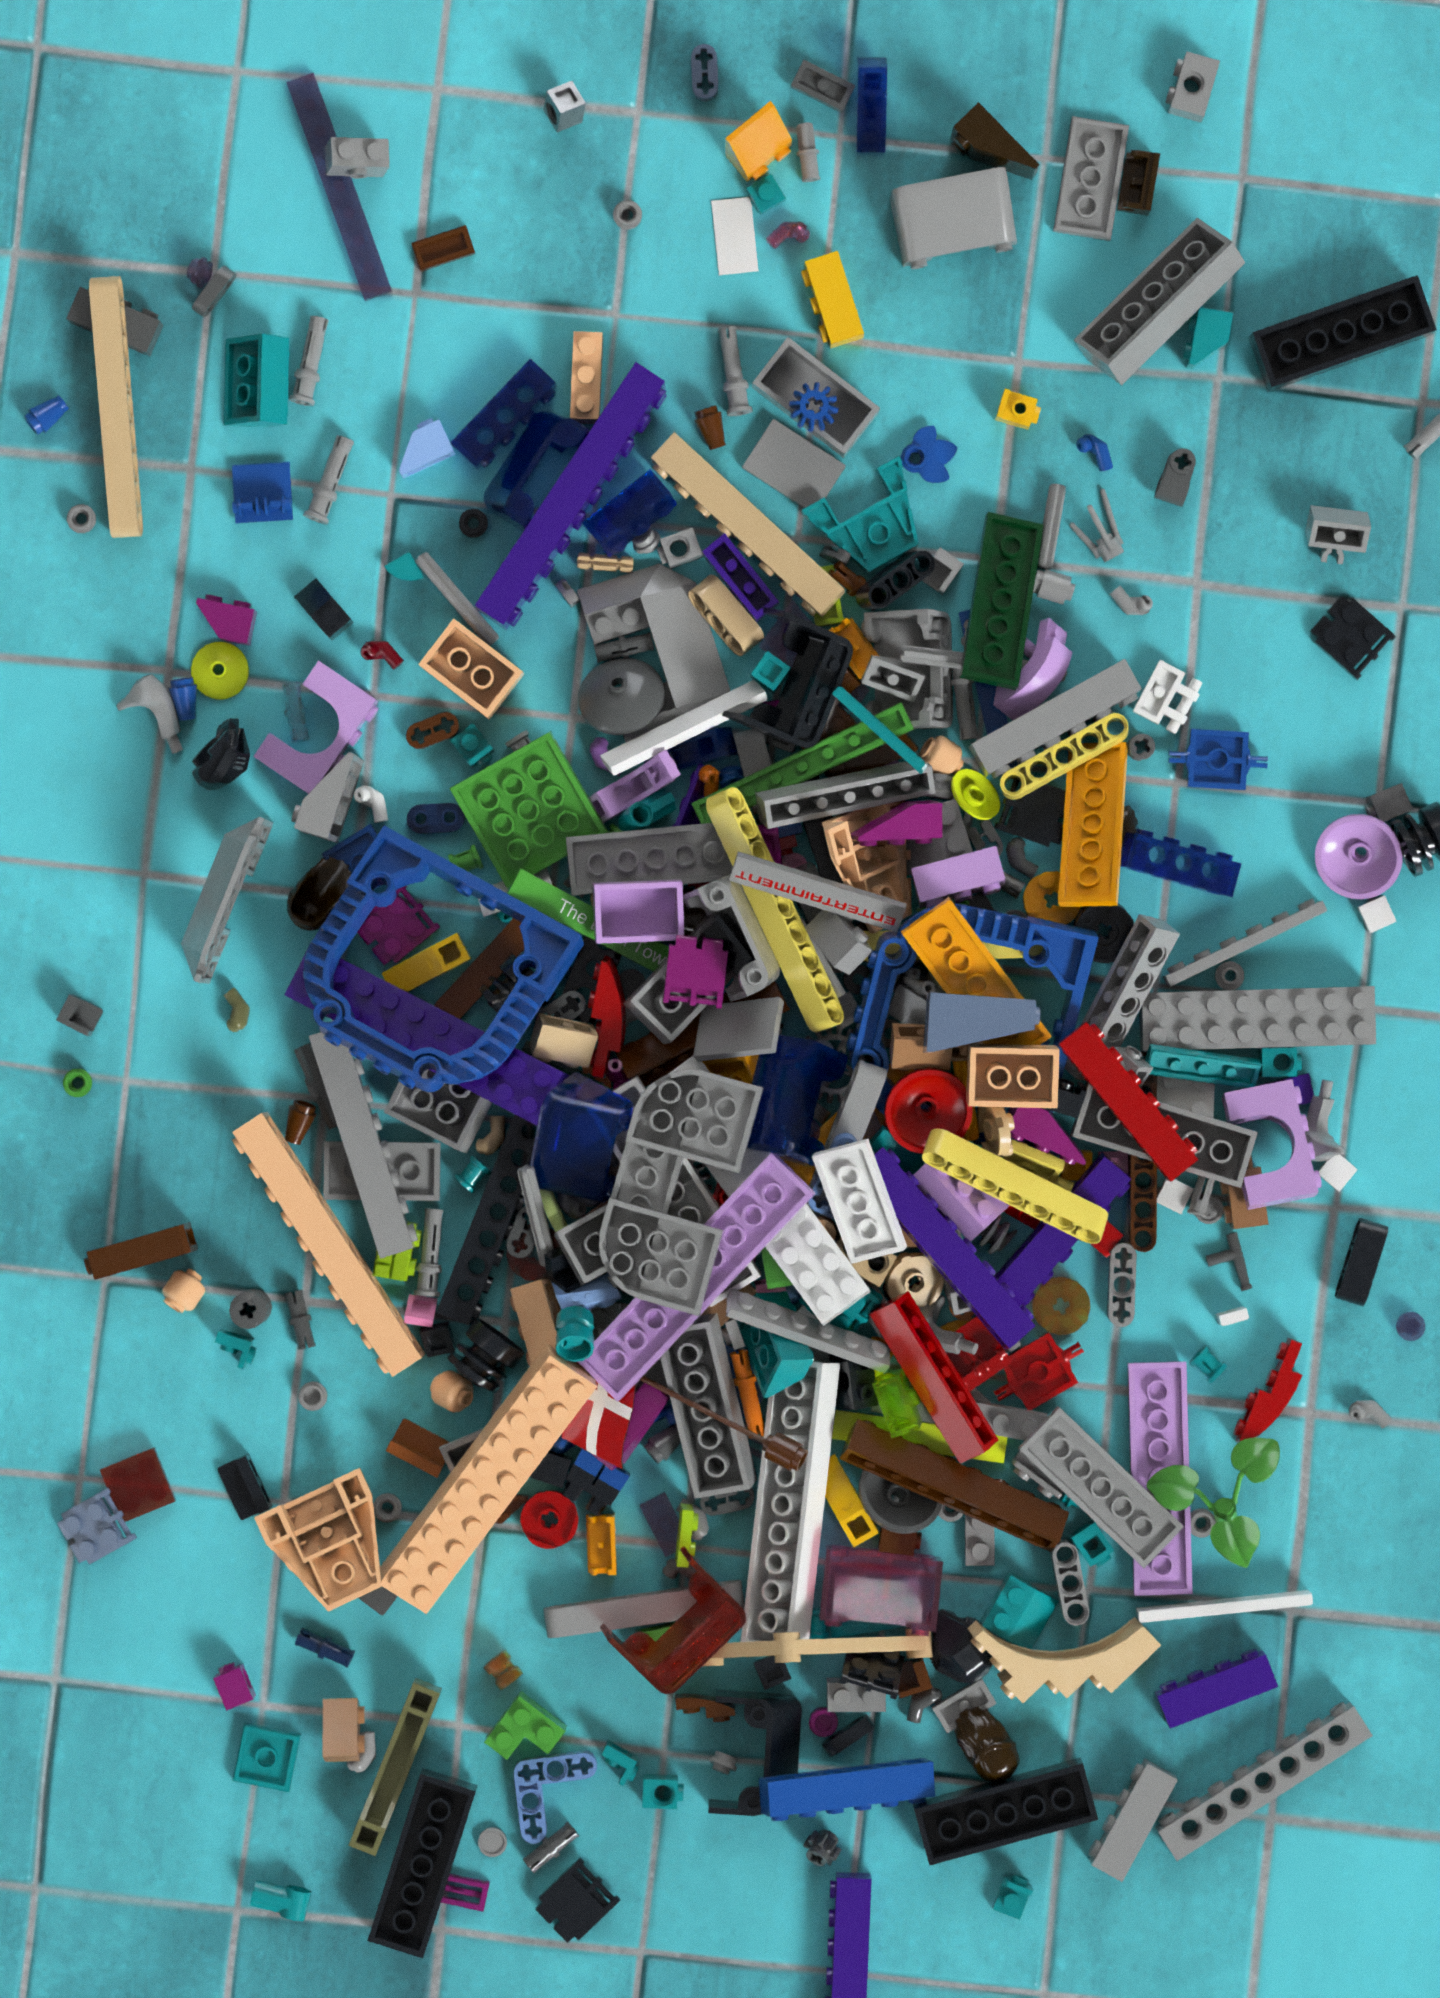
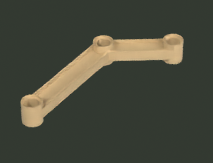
M905 1629L906 1636L800 1639V1632L773 1633L774 1641L723 1643V1636L697 1637L698 1667L724 1666V1658L774 1656L775 1663L801 1662V1655L906 1651L907 1658H932V1629Z

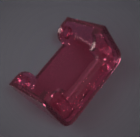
M826 1545L819 1620H825L824 1625L841 1627L842 1622H847L848 1620L900 1625L912 1629L911 1634L929 1636V1631L936 1632L943 1560L939 1556L914 1553V1556L879 1552L878 1549Z

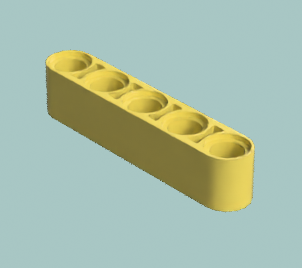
M1119 713L1109 714L1008 770L1000 779L1003 795L1010 800L1020 799L1121 743L1128 735L1129 726L1127 719ZM1111 722H1120L1124 729L1120 734L1112 735L1108 732L1107 727ZM1086 736H1094L1097 738L1098 744L1093 749H1086L1082 745V740ZM1061 750H1068L1073 755L1068 763L1058 762L1056 756ZM1034 765H1044L1047 768L1046 774L1040 778L1034 777L1031 774V769ZM1011 778H1017L1022 784L1018 791L1010 792L1005 788L1006 782Z

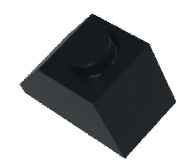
M317 578L294 596L331 641L354 623Z

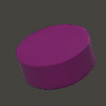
M818 1707L810 1714L809 1726L815 1735L828 1737L836 1731L838 1718L835 1712H827V1707Z

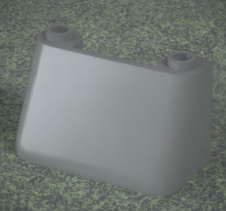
M1005 167L897 187L891 191L890 202L903 267L910 266V269H920L928 266L927 261H930L933 257L987 246L991 249L995 248L996 253L1006 252L1013 249L1012 245L1017 244L1009 182Z
M913 609L864 613V620L861 625L862 634L870 643H874V649L879 656L893 657L900 660V650L903 645L952 651L951 620L946 612L933 609ZM909 663L919 667L925 675L914 703L875 689V700L869 701L867 707H865L873 715H876L901 702L914 729L948 728L953 720L952 668Z
M730 875L684 894L683 899L688 909L693 907L701 908L707 916L717 911L728 913L743 932L755 960L743 966L738 977L733 972L734 979L731 985L725 988L732 1002L748 997L773 983L780 974V966L742 885L729 881Z

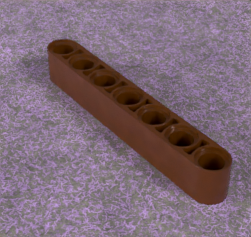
M1141 1051L1142 1056L1146 1057L1147 1052ZM1149 1075L1143 1085L1148 1087L1149 1091L1157 1099V1076ZM1128 1154V1170L1131 1178L1128 1182L1130 1184L1128 1189V1242L1135 1250L1147 1252L1153 1249L1157 1240V1167L1150 1160H1140L1136 1156ZM1145 1172L1148 1174L1150 1182L1147 1187L1140 1189L1135 1184V1177L1139 1173ZM1145 1201L1148 1203L1150 1210L1147 1216L1140 1218L1135 1214V1206L1139 1202ZM1139 1231H1147L1150 1237L1148 1244L1138 1246L1135 1243V1235Z

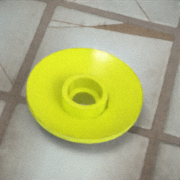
M213 642L202 647L195 655L191 665V676L193 677L194 684H197V689L202 694L212 699L223 700L237 695L244 688L249 676V665L245 655L236 646L227 642ZM218 664L224 667V672L221 675H215L214 667Z
M962 769L953 776L951 780L952 793L959 806L965 812L980 820H989L998 814L1000 810L999 795L993 784L985 776L971 769Z

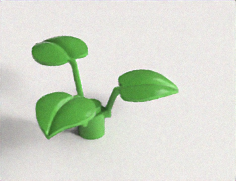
M1255 1437L1244 1439L1235 1445L1231 1452V1463L1240 1473L1237 1476L1231 1499L1221 1498L1215 1503H1211L1204 1493L1196 1488L1199 1483L1198 1473L1184 1465H1172L1161 1469L1149 1479L1147 1489L1161 1506L1173 1511L1186 1509L1193 1503L1194 1494L1198 1495L1208 1506V1510L1214 1513L1216 1523L1212 1526L1210 1532L1214 1548L1230 1562L1247 1568L1259 1545L1260 1529L1256 1522L1249 1517L1237 1515L1236 1504L1238 1503L1237 1498L1241 1482L1245 1475L1253 1483L1267 1480L1277 1468L1280 1458L1279 1444L1274 1439Z

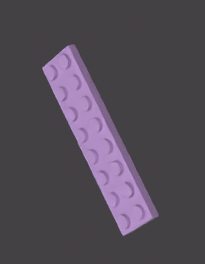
M1186 1361L1127 1363L1130 1475L1151 1495L1152 1493L1147 1489V1482L1155 1473L1172 1465L1189 1467ZM1190 1506L1181 1511L1167 1509L1184 1527L1145 1568L1133 1559L1134 1596L1193 1594Z

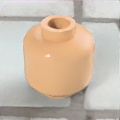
M942 735L935 738L930 737L924 743L919 753V756L932 766L933 773L955 775L960 771L964 763L961 759V747Z
M189 1268L186 1272L181 1270L174 1271L162 1289V1294L165 1297L164 1303L179 1313H183L184 1310L192 1311L205 1293V1287L200 1282L202 1276Z
M452 1370L438 1374L431 1382L430 1391L433 1402L452 1413L462 1411L473 1400L472 1382Z

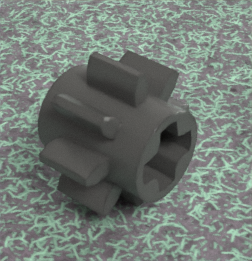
M825 1829L820 1830L819 1833L814 1830L803 1844L808 1849L806 1857L817 1866H824L826 1863L831 1865L833 1861H836L842 1850L836 1847L838 1844L837 1836Z

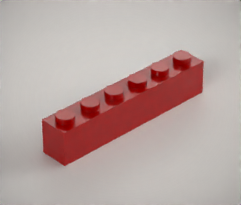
M1082 1023L1057 1045L1164 1177L1172 1182L1199 1160L1195 1156V1153L1198 1151L1197 1148L1187 1137L1182 1140L1177 1134L1176 1130L1179 1129V1126L1170 1115L1164 1117L1157 1109L1160 1103L1150 1091L1147 1094L1142 1091L1138 1086L1142 1081L1132 1069L1126 1071L1120 1064L1123 1060L1122 1056L1113 1046L1109 1049L1101 1040L1105 1036L1096 1024Z
M909 1291L884 1302L869 1314L960 1464L985 1453L999 1441Z

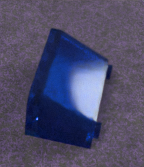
M551 411L538 412L532 418L484 493L486 507L523 532L531 521V516L534 512V502L527 493L522 491L523 487L549 447H552L561 454L568 448H579L589 433L588 428L576 420Z
M779 1035L776 1053L758 1056L752 1084L763 1087V1092L747 1148L767 1155L773 1153L783 1160L816 1168L812 1155L815 1152L825 1150L821 1141L809 1137L821 1083L822 1081L835 1082L839 1080L844 1074L848 1056L814 1040Z
M575 1072L552 1089L545 1097L541 1106L530 1166L535 1169L539 1189L599 1202H606L611 1198L616 1176L608 1175L615 1139L619 1133L629 1129L634 1103L578 1072Z

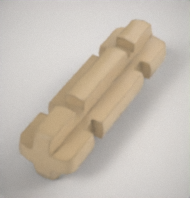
M578 553L577 568L589 570L590 567L593 570L616 572V570H620L623 573H631L633 571L634 560L632 557L622 556L617 558L615 555L603 554L590 556V553Z

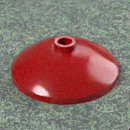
M936 1068L919 1069L902 1077L889 1092L885 1103V1121L892 1137L902 1147L923 1154L929 1133L933 1129H944L963 1138L970 1126L973 1114V1106H968L966 1103V1087L953 1074ZM928 1101L931 1103L928 1109L921 1108L923 1102Z

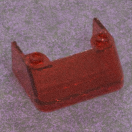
M685 1546L680 1551L696 1570L688 1582V1589L697 1602L657 1641L647 1633L636 1632L622 1642L604 1623L600 1626L608 1642L663 1694L676 1692L743 1627L746 1621L745 1611L740 1604Z

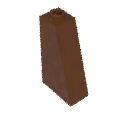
M187 1222L86 1252L88 1258H84V1263L88 1275L93 1274L94 1280L191 1253L198 1250L191 1222Z

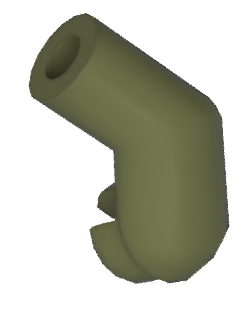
M234 987L223 996L232 1007L230 1019L226 1022L227 1028L232 1032H238L247 1025L250 1008Z

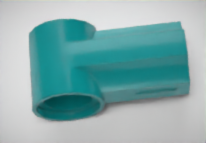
M662 788L624 810L619 815L618 825L622 831L642 830L677 809L675 806L676 800L671 792ZM633 815H635L638 818L639 822H637L633 818Z
M256 1880L250 1906L277 1912L281 1917L289 1920L304 1921L312 1892L300 1886L287 1885L284 1887Z

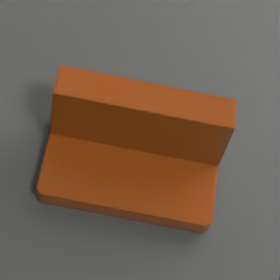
M404 1418L386 1451L437 1478L445 1464L439 1447L450 1441Z

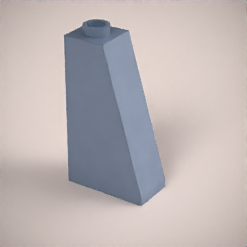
M927 993L923 1053H931L1034 1030L1035 1024L1039 1025L1040 1007H1036V1000Z

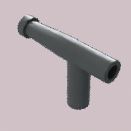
M1237 1232L1227 1234L1226 1238L1229 1249L1206 1255L1208 1267L1233 1260L1241 1284V1291L1251 1289L1252 1285L1249 1283Z

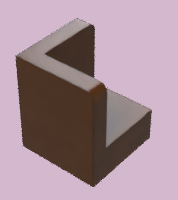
M915 1658L903 1663L898 1690L899 1699L932 1689L923 1658Z

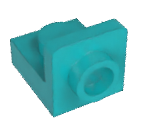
M473 723L450 740L471 768L477 765L480 769L493 759L491 753L495 750Z
M220 1329L217 1333L215 1343L221 1344V1350L237 1354L238 1350L242 1351L237 1368L244 1369L247 1363L252 1364L257 1350L256 1347H253V1338Z
M607 1740L601 1755L605 1757L604 1761L612 1767L619 1769L622 1766L625 1768L618 1784L624 1786L627 1780L630 1782L634 1780L640 1766L636 1765L638 1756Z
M1013 1874L1012 1877L1004 1875L992 1906L993 1910L1020 1920L1027 1900L1033 1893L1032 1885L1028 1884L1029 1880L1017 1874Z

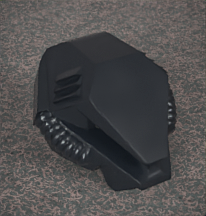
M230 718L222 722L217 728L216 737L210 740L192 760L196 766L192 771L193 777L198 785L207 790L221 789L247 770L250 751L244 728H239L238 718Z
M940 1609L930 1617V1628L932 1629L933 1657L930 1660H932L931 1663L936 1671L962 1683L977 1682L989 1673L993 1665L989 1660L992 1655L987 1650L981 1653L970 1640L973 1638V1635L967 1629L975 1621L981 1624L979 1620L969 1616L965 1618L958 1617L954 1612Z

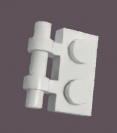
M1159 660L1132 712L1156 725H1159L1164 715L1171 719L1166 730L1176 734L1180 725L1185 724L1188 718L1186 714L1190 706L1200 696L1198 691L1203 683L1192 678L1188 687L1181 684V681L1186 673ZM1178 693L1183 697L1176 710L1168 706L1174 694Z

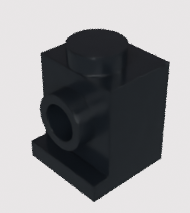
M1059 1078L1058 1107L1045 1109L1078 1118L1087 1094L1084 1083L1078 1082L1075 1087L1073 1082Z

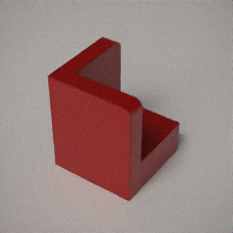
M1107 1220L1101 1241L1090 1245L1104 1257L1108 1258L1109 1252L1124 1235Z

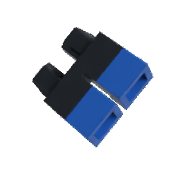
M581 1448L566 1476L568 1481L565 1484L562 1495L576 1502L582 1490L590 1493L592 1497L585 1509L599 1516L607 1505H612L630 1477V1473L619 1467L611 1471L608 1467L604 1466L596 1482L593 1483L603 1463L590 1452Z

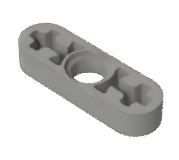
M1125 1242L1117 1243L1109 1255L1107 1316L1110 1322L1118 1327L1128 1326L1133 1321L1135 1315L1137 1254L1135 1249ZM1123 1247L1127 1253H1131V1257L1125 1260V1268L1131 1267L1130 1274L1124 1271L1114 1273V1267L1120 1268V1259L1115 1258V1253H1119ZM1120 1276H1125L1130 1281V1288L1124 1293H1119L1114 1289V1281ZM1113 1296L1119 1298L1130 1296V1302L1123 1301V1308L1125 1311H1129V1315L1123 1317V1321L1119 1322L1118 1317L1113 1316V1311L1119 1309V1301L1113 1302Z

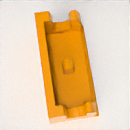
M845 618L840 625L835 628L832 627L828 631L850 641L853 647V655L849 666L861 680L871 655L879 656V654L867 638L863 636L862 631L853 618Z
M615 1513L600 1514L599 1516L586 1514L588 1573L593 1576L603 1573L616 1575Z

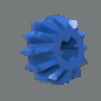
M819 382L814 383L812 391L807 383L803 384L804 394L795 390L793 396L798 401L793 400L789 402L790 408L798 409L790 414L791 419L801 417L797 427L802 428L805 423H808V432L810 433L813 432L814 424H817L820 431H824L825 424L823 420L832 425L834 418L830 414H837L839 410L838 407L831 405L837 401V396L826 397L830 392V387L828 386L822 392L818 391L820 387ZM811 401L815 405L820 404L821 407H819L818 413L806 409Z

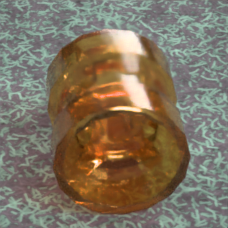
M506 1649L483 1666L487 1674L493 1675L496 1679L495 1684L499 1690H503L523 1674L519 1666L513 1665L510 1661L511 1656Z

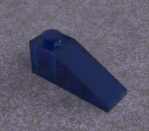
M857 57L856 152H885L887 58Z
M731 727L714 728L704 731L667 750L670 757L675 761L679 772L695 768L698 764L706 765L738 755Z

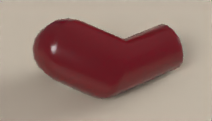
M368 641L360 650V654L365 660L384 659L393 670L404 662L402 657L387 641Z

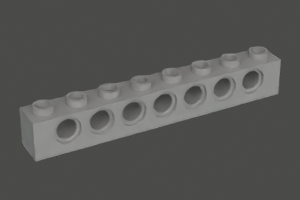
M1341 1702L1329 1710L1330 1715L1322 1720L1320 1718L1312 1720L1305 1726L1306 1730L1297 1736L1295 1733L1287 1736L1280 1742L1282 1746L1274 1751L1268 1749L1256 1757L1257 1762L1251 1766L1243 1765L1232 1772L1233 1777L1223 1783L1220 1780L1207 1789L1208 1793L1201 1798L1195 1796L1183 1804L1184 1809L1176 1814L1170 1812L1161 1817L1158 1821L1160 1824L1156 1826V1829L1176 1861H1179L1372 1737L1373 1735L1355 1707L1350 1702L1347 1704ZM1332 1726H1342V1734L1338 1738H1329L1328 1732ZM1309 1741H1316L1318 1743V1749L1313 1754L1304 1753V1746ZM1284 1757H1292L1294 1760L1293 1766L1288 1770H1282L1279 1767V1763ZM1259 1773H1268L1269 1781L1265 1785L1259 1786L1255 1784V1778ZM1236 1788L1245 1790V1795L1240 1801H1233L1230 1798L1231 1792ZM1211 1804H1218L1221 1807L1219 1814L1215 1817L1206 1815V1809ZM1189 1819L1196 1821V1827L1192 1832L1182 1831L1181 1827L1184 1821Z

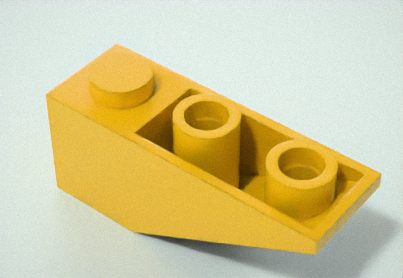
M455 933L382 972L385 981L409 992L468 962L472 958L459 933Z
M835 1454L831 1455L825 1497L853 1547H856L878 1534L879 1530L863 1508L860 1497Z

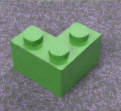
M520 1691L488 1733L484 1743L506 1760H508L524 1737L549 1754L565 1733L567 1725Z

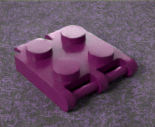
M408 886L397 889L396 899L391 905L387 907L375 906L357 932L367 945L371 944L374 940L378 941L379 944L372 951L384 966L391 960L398 963L440 928V925L438 923L434 924L424 912L422 903L418 904L406 890ZM402 893L414 908L411 909L399 894ZM416 913H419L423 920L428 924V926L430 927L429 929H427L425 925L421 922V920L416 916Z
M676 935L675 944H669L663 1003H669V1000L689 1002L690 1006H695L696 1003L716 1005V1008L722 1009L728 950H723V939L703 937L702 947H696L697 937ZM670 992L688 993L690 997L670 995ZM696 996H716L717 999L698 998Z

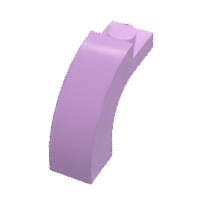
M1050 618L1040 621L1036 647L1028 663L1021 669L1018 688L1012 690L999 686L996 687L993 705L1011 720L1019 718L1043 703L1056 689L1069 666L1072 651L1065 646L1067 632Z
M664 750L628 775L597 791L589 799L602 822L605 823L620 815L632 804L666 787L681 774L677 769L675 761L670 757L667 750Z

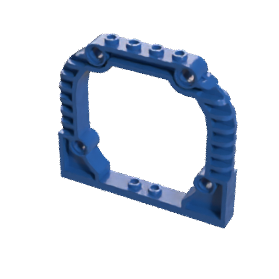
M383 826L347 880L348 887L312 939L304 960L303 978L306 992L315 1007L313 1017L319 1030L325 1035L324 1039L336 1047L342 1044L349 1048L348 1052L361 1061L365 1058L374 1063L373 1066L385 1075H388L390 1072L399 1077L398 1081L410 1089H413L415 1086L425 1092H435L444 1083L456 1085L479 1080L500 1067L510 1056L544 1001L548 1002L582 949L584 942L581 934L403 835ZM430 872L455 885V889L460 894L466 897L473 895L480 899L479 902L487 909L494 911L496 908L521 922L519 927L524 942V954L519 955L513 963V972L517 983L486 1032L472 1047L451 1056L432 1047L420 1048L413 1052L356 1020L347 999L334 990L333 975L341 956L374 907H387L391 905L396 899L397 889L413 883L423 882ZM379 885L387 886V889L382 893L374 892V889ZM527 967L536 969L530 976L521 974ZM329 1013L337 1015L332 1022L323 1021L324 1017ZM432 1069L436 1071L432 1078H422V1074L426 1070Z
M955 904L982 942L1020 950L1025 962L1033 968L1046 966L1056 977L1061 988L1067 989L1060 1019H1055L1052 1029V1036H1055L1053 1045L1060 1049L1057 1044L1075 1030L1099 939L1095 930L1030 916L1024 918L978 907ZM935 906L923 909L909 920L907 919L897 932L888 931L883 933L877 941L875 950L868 956L867 967H870L868 978H863L861 983L860 995L864 996L861 1006L857 1005L855 1008L853 1022L857 1024L855 1032L849 1033L846 1050L850 1051L849 1059L853 1071L858 1058L863 1054H868L872 1056L870 1064L885 1068L888 1073L889 1058L881 1037L896 977L913 966L917 957L916 952L907 942L901 931ZM891 943L900 945L899 951L894 954L885 952L886 947ZM1034 945L1043 946L1042 952L1036 956L1029 954L1030 948ZM1061 1049L1059 1050V1078L1063 1076L1067 1056ZM887 1076L875 1106L884 1115L886 1099L895 1085ZM928 1101L923 1102L921 1108L928 1109L931 1103ZM1003 1107L1007 1114L1010 1107ZM984 1132L979 1133L977 1140H972L974 1144L982 1145L981 1142L986 1141ZM1024 1139L1023 1141H1018L1024 1142L1028 1144L1030 1147L1035 1148L1033 1146L1034 1143L1027 1139Z

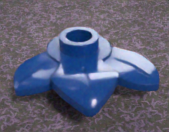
M926 426L919 429L914 434L912 444L903 449L901 460L903 467L907 471L919 473L927 482L942 483L950 478L944 465L953 458L957 451V446L949 441L936 439L935 426ZM918 454L920 462L917 464L912 463L909 459L910 455Z

